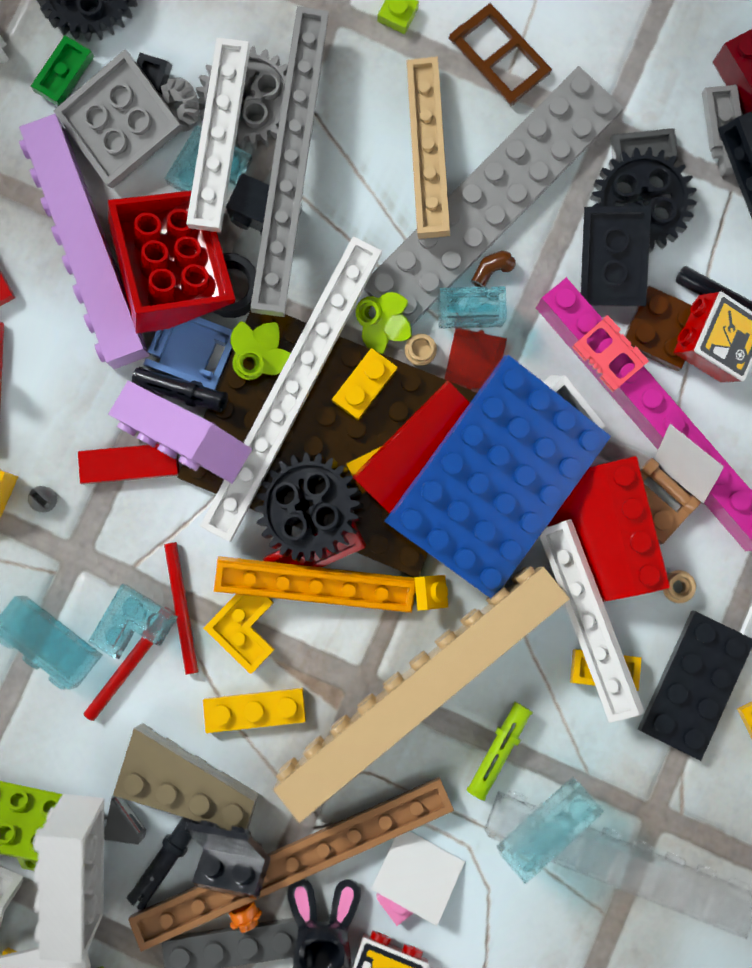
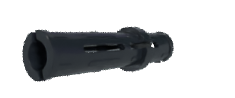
M143 367L136 368L132 375V383L146 390L185 401V404L191 407L198 405L221 413L227 406L228 394L226 392L204 387L201 382L195 380L187 382L147 370Z
M182 817L173 832L165 836L162 840V848L127 896V900L131 905L134 906L138 900L137 908L141 910L146 908L147 903L179 857H184L188 851L187 845L192 837L185 831L186 824H199L200 822Z

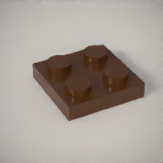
M648 286L647 306H637L624 336L631 342V346L633 348L636 346L645 357L673 370L680 371L685 360L673 352L678 343V335L685 327L691 313V304Z

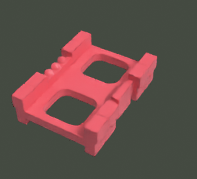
M607 315L577 341L572 348L584 362L589 360L588 364L593 365V370L597 369L596 373L602 375L599 379L613 393L648 363L649 360L636 346L634 348L631 346V342L623 334H620L621 329ZM598 329H603L612 338V344L598 354L587 344V339ZM624 353L635 366L624 378H618L610 370L609 364L617 356Z

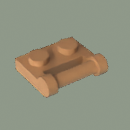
M650 458L640 469L643 482L647 477H650L682 505L677 511L673 510L644 484L659 544H664L681 523L700 505L701 501L693 495L690 496L658 467L659 463L654 458Z

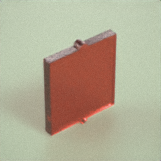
M456 327L444 379L464 386L469 390H472V388L480 390L502 360L507 338L485 334L484 330L476 332Z

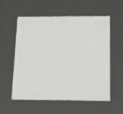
M669 424L654 458L659 463V468L703 504L724 468L723 465L671 424Z
M408 831L395 837L371 890L438 926L465 861Z

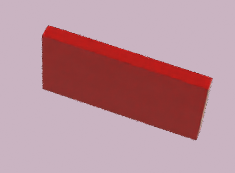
M446 381L353 475V478L382 507L391 513L470 402L449 381Z

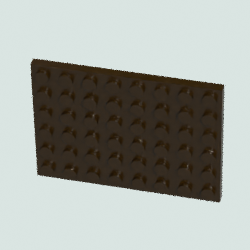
M250 310L245 323L252 331L262 324L277 323L279 327V345L277 348L291 353L307 323L287 314L284 317L251 313ZM339 336L269 471L272 470L279 474L281 472L279 462L282 461L291 466V456L293 455L303 462L305 453L312 455L314 460L318 453L325 456L326 462L333 458L338 461L337 468L343 465L348 469L347 463L383 446L447 380L379 353L398 368L359 421H357L333 403L332 398L370 349ZM233 350L215 389L228 394L227 406L221 413L207 408L203 419L213 423L244 443L280 373L277 375L262 373L260 377L253 380L242 379L233 369L232 361L235 355ZM247 357L243 360L245 369L252 370L254 368L253 359ZM450 382L469 402L477 394V392ZM184 464L177 478L214 494H217L224 481L223 478L201 466L195 471ZM349 469L345 477L351 476ZM268 471L263 481L271 483L273 478ZM321 479L315 484V494H320L324 491L326 487L325 479ZM301 480L300 486L304 491V480ZM354 483L350 488H358V487H357L356 483ZM261 484L257 494H266L267 489ZM293 489L285 494V505L293 501L295 496ZM368 492L355 497V501L364 504V507L355 510L354 514L362 518V521L355 523L366 544L364 549L356 553L413 577H419L428 553L385 522L390 513ZM255 496L249 508L255 510L256 507L262 506L264 501ZM308 501L309 507L307 509H304V512L310 514L309 508L313 506L314 503ZM333 510L326 512L324 515V526H329L333 523L335 519ZM302 520L296 522L293 527L303 530ZM313 522L314 533L318 532V529Z

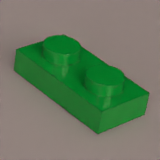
M64 35L30 87L36 94L53 104L61 105L93 60L94 55L92 51Z

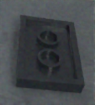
M651 205L584 207L581 294L591 306H647Z

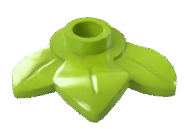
M387 292L379 298L367 296L357 304L355 315L358 322L363 326L362 340L369 349L373 348L375 351L384 354L389 340L405 341L412 337L411 324L402 314L408 305V300L401 294ZM372 306L376 309V316L374 318H371L369 315V309Z
M240 321L231 333L230 343L235 352L232 365L235 373L240 378L253 380L260 377L262 373L267 375L281 373L291 353L277 348L279 345V327L277 323L262 324L252 331L246 323ZM247 357L254 361V368L252 370H247L243 366V360Z

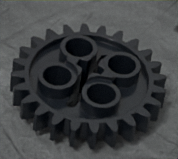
M37 0L41 7L40 10L53 28L58 27L62 35H66L70 31L74 40H77L80 34L83 33L87 41H90L92 33H96L98 38L102 40L104 30L114 35L113 26L117 24L124 28L125 25L122 17L132 18L133 15L129 7L138 6L136 0ZM96 8L94 11L88 12L90 9Z
M636 147L632 152L631 158L623 151L620 155V163L612 158L608 164L609 169H601L599 175L603 180H595L593 187L599 191L592 192L590 200L598 202L592 207L615 206L616 202L625 204L624 206L651 205L649 253H651L655 243L663 249L667 245L666 238L674 242L678 238L676 231L683 233L687 229V225L683 221H690L693 218L694 214L688 210L693 209L697 204V201L688 198L694 195L697 189L687 187V184L693 178L692 175L685 177L681 175L686 167L685 164L677 168L673 166L676 160L675 155L666 161L664 160V150H661L657 157L652 154L651 147H648L644 155H641L638 147ZM649 178H660L663 182V187L656 188L652 186ZM617 183H628L631 186L632 192H621L617 187ZM663 194H670L671 198L661 196ZM639 196H642V199H643V200H645V201L650 200V201L648 202L647 205H644V203H643L642 200H638V201H636V200L638 199ZM654 209H665L668 213V219L658 218L655 215Z
M305 453L303 462L293 455L291 456V466L282 461L279 462L281 468L279 474L272 470L269 471L273 481L271 483L261 482L267 489L266 494L260 493L256 495L257 498L264 501L262 506L255 508V511L264 514V517L256 522L257 525L267 527L261 536L267 539L273 538L269 544L271 548L277 549L281 547L280 555L285 557L289 556L292 552V560L299 562L303 554L305 560L310 563L314 561L315 553L321 560H327L326 550L336 555L339 554L337 543L340 542L348 546L349 541L345 537L347 532L357 534L356 529L351 526L352 522L362 521L361 517L354 514L355 510L364 507V504L354 500L362 492L358 488H350L356 480L352 475L345 477L348 472L345 466L341 465L337 468L338 461L330 458L326 462L325 456L319 453L315 460L312 455ZM325 479L326 487L324 491L320 494H315V484L319 480ZM301 480H304V491L300 486ZM293 489L295 492L294 499L291 503L285 505L284 496L289 490ZM308 501L314 503V505L309 508L310 514L304 512V509H307L309 507ZM333 510L335 513L333 523L329 526H324V515L326 512ZM302 520L303 530L300 535L294 537L292 533L293 525ZM313 522L318 529V534L316 536H314Z

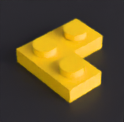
M235 594L203 629L244 669L252 674L275 650L252 627L275 602L269 597Z

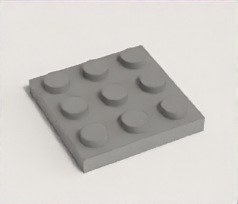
M126 49L54 110V113L89 162L110 188H114L184 129Z

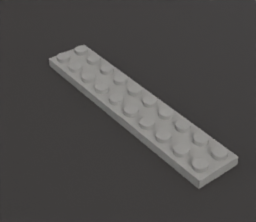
M578 66L448 197L450 236L418 239L416 229L371 274L364 291L369 296L378 298L387 292H395L404 296L408 300V305L402 314L408 319L412 327L622 113L624 107Z

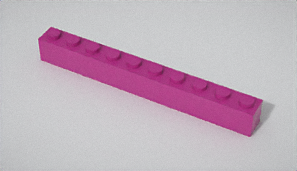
M566 277L540 299L536 306L537 311L657 450L661 445L669 424H671L724 466L704 504L745 551H752V490L648 370L643 366L612 393L599 379L602 375L597 374V369L593 370V365L588 364L589 360L584 362L574 351L572 346L603 319ZM598 329L587 339V344L595 353L599 354L612 344V338L605 330ZM624 353L617 356L609 364L610 370L618 378H624L635 366Z

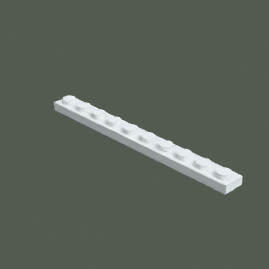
M354 236L352 237L244 441L245 445L252 448L251 453L233 484L226 480L223 481L200 527L229 542L233 540L261 486V482L266 477L382 255V250Z

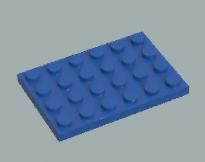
M505 355L385 519V522L486 596L492 598L508 581L611 436L510 355Z

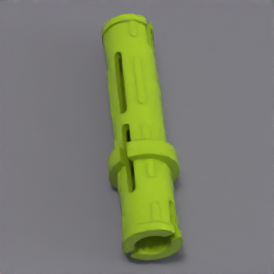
M514 701L513 707L501 727L498 726L495 733L497 735L483 758L472 782L466 789L471 795L482 801L486 800L489 790L501 772L514 745H519L521 741L519 736L533 711ZM513 723H516L515 726H514V728H513V730H512V732L510 733V735H509V737H508V739H507L505 745L503 746V748H501V745H502L503 741L505 740V738H506V736H507L509 730L511 729ZM496 754H499L488 776L484 778Z

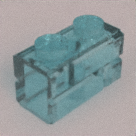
M505 286L491 287V289L487 287L439 288L437 298L438 329L503 327L507 319Z

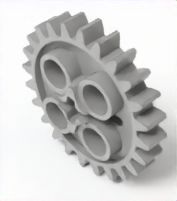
M252 46L250 49L240 116L241 114L243 116L238 123L236 141L239 143L240 150L245 148L246 142H250L253 150H256L257 141H262L268 147V137L272 136L274 139H277L288 68L287 64L280 66L278 55L269 60L267 49L260 56L257 55L255 46ZM208 64L206 69L209 76L200 75L199 79L202 86L196 87L199 97V110H201L199 115L202 122L212 66ZM266 87L274 88V91L271 93L262 92ZM253 115L263 116L259 121L249 120Z

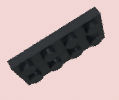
M691 611L637 730L701 761L752 649V638L697 611Z

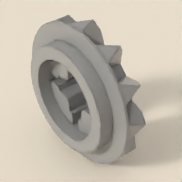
M168 79V83L161 86L163 93L161 97L184 127L182 132L189 131L195 126L199 117L197 94L192 85L185 79ZM177 101H182L183 104H181L180 107H178L176 110L175 103H177Z

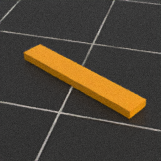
M218 556L214 584V592L412 613L416 591L415 578L222 556Z

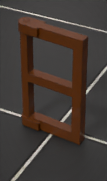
M491 3L487 4L468 21L461 24L448 37L506 99L505 101L510 106L524 97L527 92L546 78L552 71V68ZM490 18L508 37L509 41L483 61L464 38ZM515 48H518L534 65L537 71L511 91L491 68Z

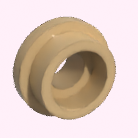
M682 570L672 571L667 574L670 588L662 590L665 597L674 603L689 601L696 591L694 578ZM677 580L683 585V589L679 593L673 589V584Z

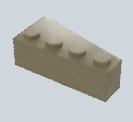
M142 723L133 729L113 796L198 822L201 820L210 821L220 826L221 829L230 830L232 826H238L248 830L259 793L225 772L218 771L207 764V761L197 755L190 754L179 747L174 741L164 738L154 732L151 727Z

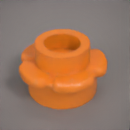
M254 901L230 911L229 915L232 920L230 927L232 929L239 928V931L242 933L248 932L259 924L258 919L261 917L262 911L256 907Z

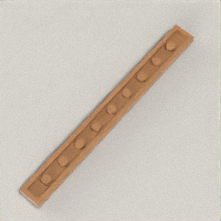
M440 777L268 853L271 860L259 898L453 812L454 809ZM195 886L132 914L128 921L142 952L257 899Z

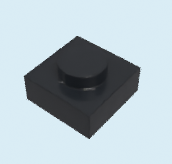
M139 52L137 64L158 93L162 95L161 86L168 83L173 65L167 60Z

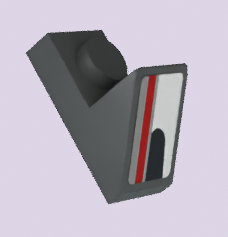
M113 796L110 801L108 817H105L104 812V840L138 845L146 835L145 827L125 799Z

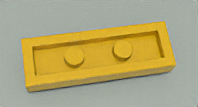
M303 687L203 699L206 733L306 722Z

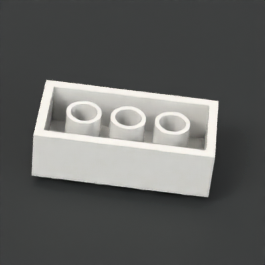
M63 794L55 808L52 807L49 810L45 825L37 830L34 838V851H38L34 881L38 882L39 890L34 904L35 913H39V922L35 930V943H39V959L82 964L103 917L104 798Z

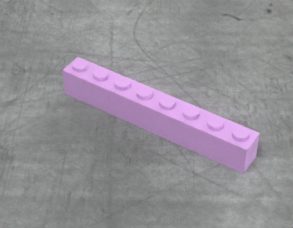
M56 114L20 126L19 128L23 136V140L19 141L20 147L26 159H31L34 168L30 169V174L37 188L41 187L45 197L40 198L41 204L47 216H52L55 226L51 227L57 244L64 247L66 255L62 256V260L67 272L74 274L77 284L73 285V290L79 303L85 304L88 313L83 315L89 331L91 333L95 332L99 343L94 346L102 363L106 362L113 369H117L149 357L150 354L148 353L142 333L136 334L122 279L65 127Z

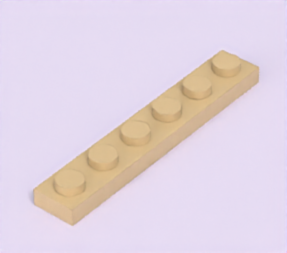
M438 56L407 60L417 235L418 239L450 236Z

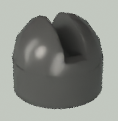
M37 486L28 494V503L35 511L49 512L55 507L57 496L51 488ZM37 493L47 501L44 506L35 498Z

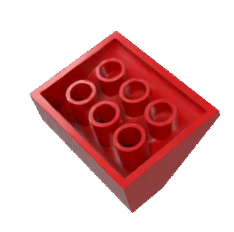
M192 190L108 200L109 227L136 334L169 329L235 303V295L217 232L191 229L186 224Z
M637 456L589 467L547 526L550 527L572 519L603 602L669 589L670 585Z

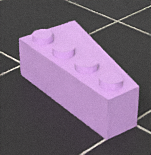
M127 381L108 415L120 421L117 427L132 436H135L138 431L139 434L136 438L152 447H155L158 442L160 444L157 450L173 459L179 454L181 457L178 461L197 471L199 466L232 484L252 451V448L213 423L130 381Z

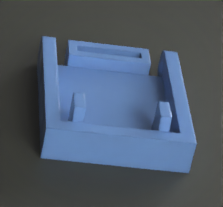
M201 317L169 329L157 330L148 353L159 358L160 361L158 363L146 358L143 365L180 380L201 382L204 387L215 390L233 351L230 343L233 330ZM216 344H219L225 348L213 374L206 370Z

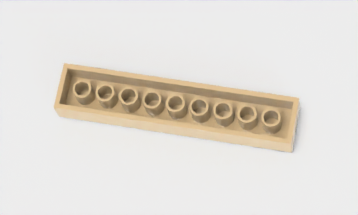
M524 567L511 578L514 583L506 589L504 587L492 598L487 597L485 600L488 602V605L481 611L474 608L460 620L463 625L458 630L453 632L449 629L434 641L437 647L427 654L423 650L409 662L411 668L403 675L399 672L393 674L383 683L385 690L377 696L373 693L369 694L357 705V713L351 718L347 714L342 716L331 726V734L323 739L321 735L305 747L306 751L300 760L297 761L293 757L279 769L273 791L299 823L570 599L544 567Z

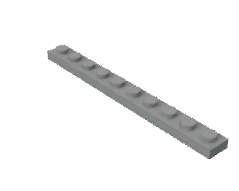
M299 6L296 9L252 295L251 313L279 317L285 316L329 11Z

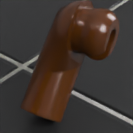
M503 250L484 257L471 279V283L478 288L484 289L493 272L498 270L511 272L516 265L515 258L511 256L510 252Z

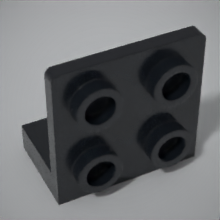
M201 820L199 824L187 823L185 831L203 847L192 883L197 887L259 899L271 858L262 849V844L251 837V832L238 826H232L230 830L221 829L217 824Z

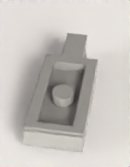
M736 85L706 87L702 92L710 152H712L713 159L718 158L720 176L733 175L734 171L718 128L741 116L738 88Z

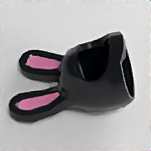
M302 879L290 884L287 889V899L298 927L293 968H351L348 929L361 900V887L352 879H346L336 885L329 922H318L314 889L309 881Z

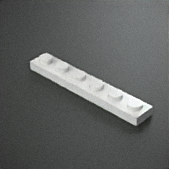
M216 38L186 223L191 229L221 232L250 54L249 41Z
M572 519L545 528L540 535V539L557 584L570 598L565 603L609 723L641 715L645 711Z

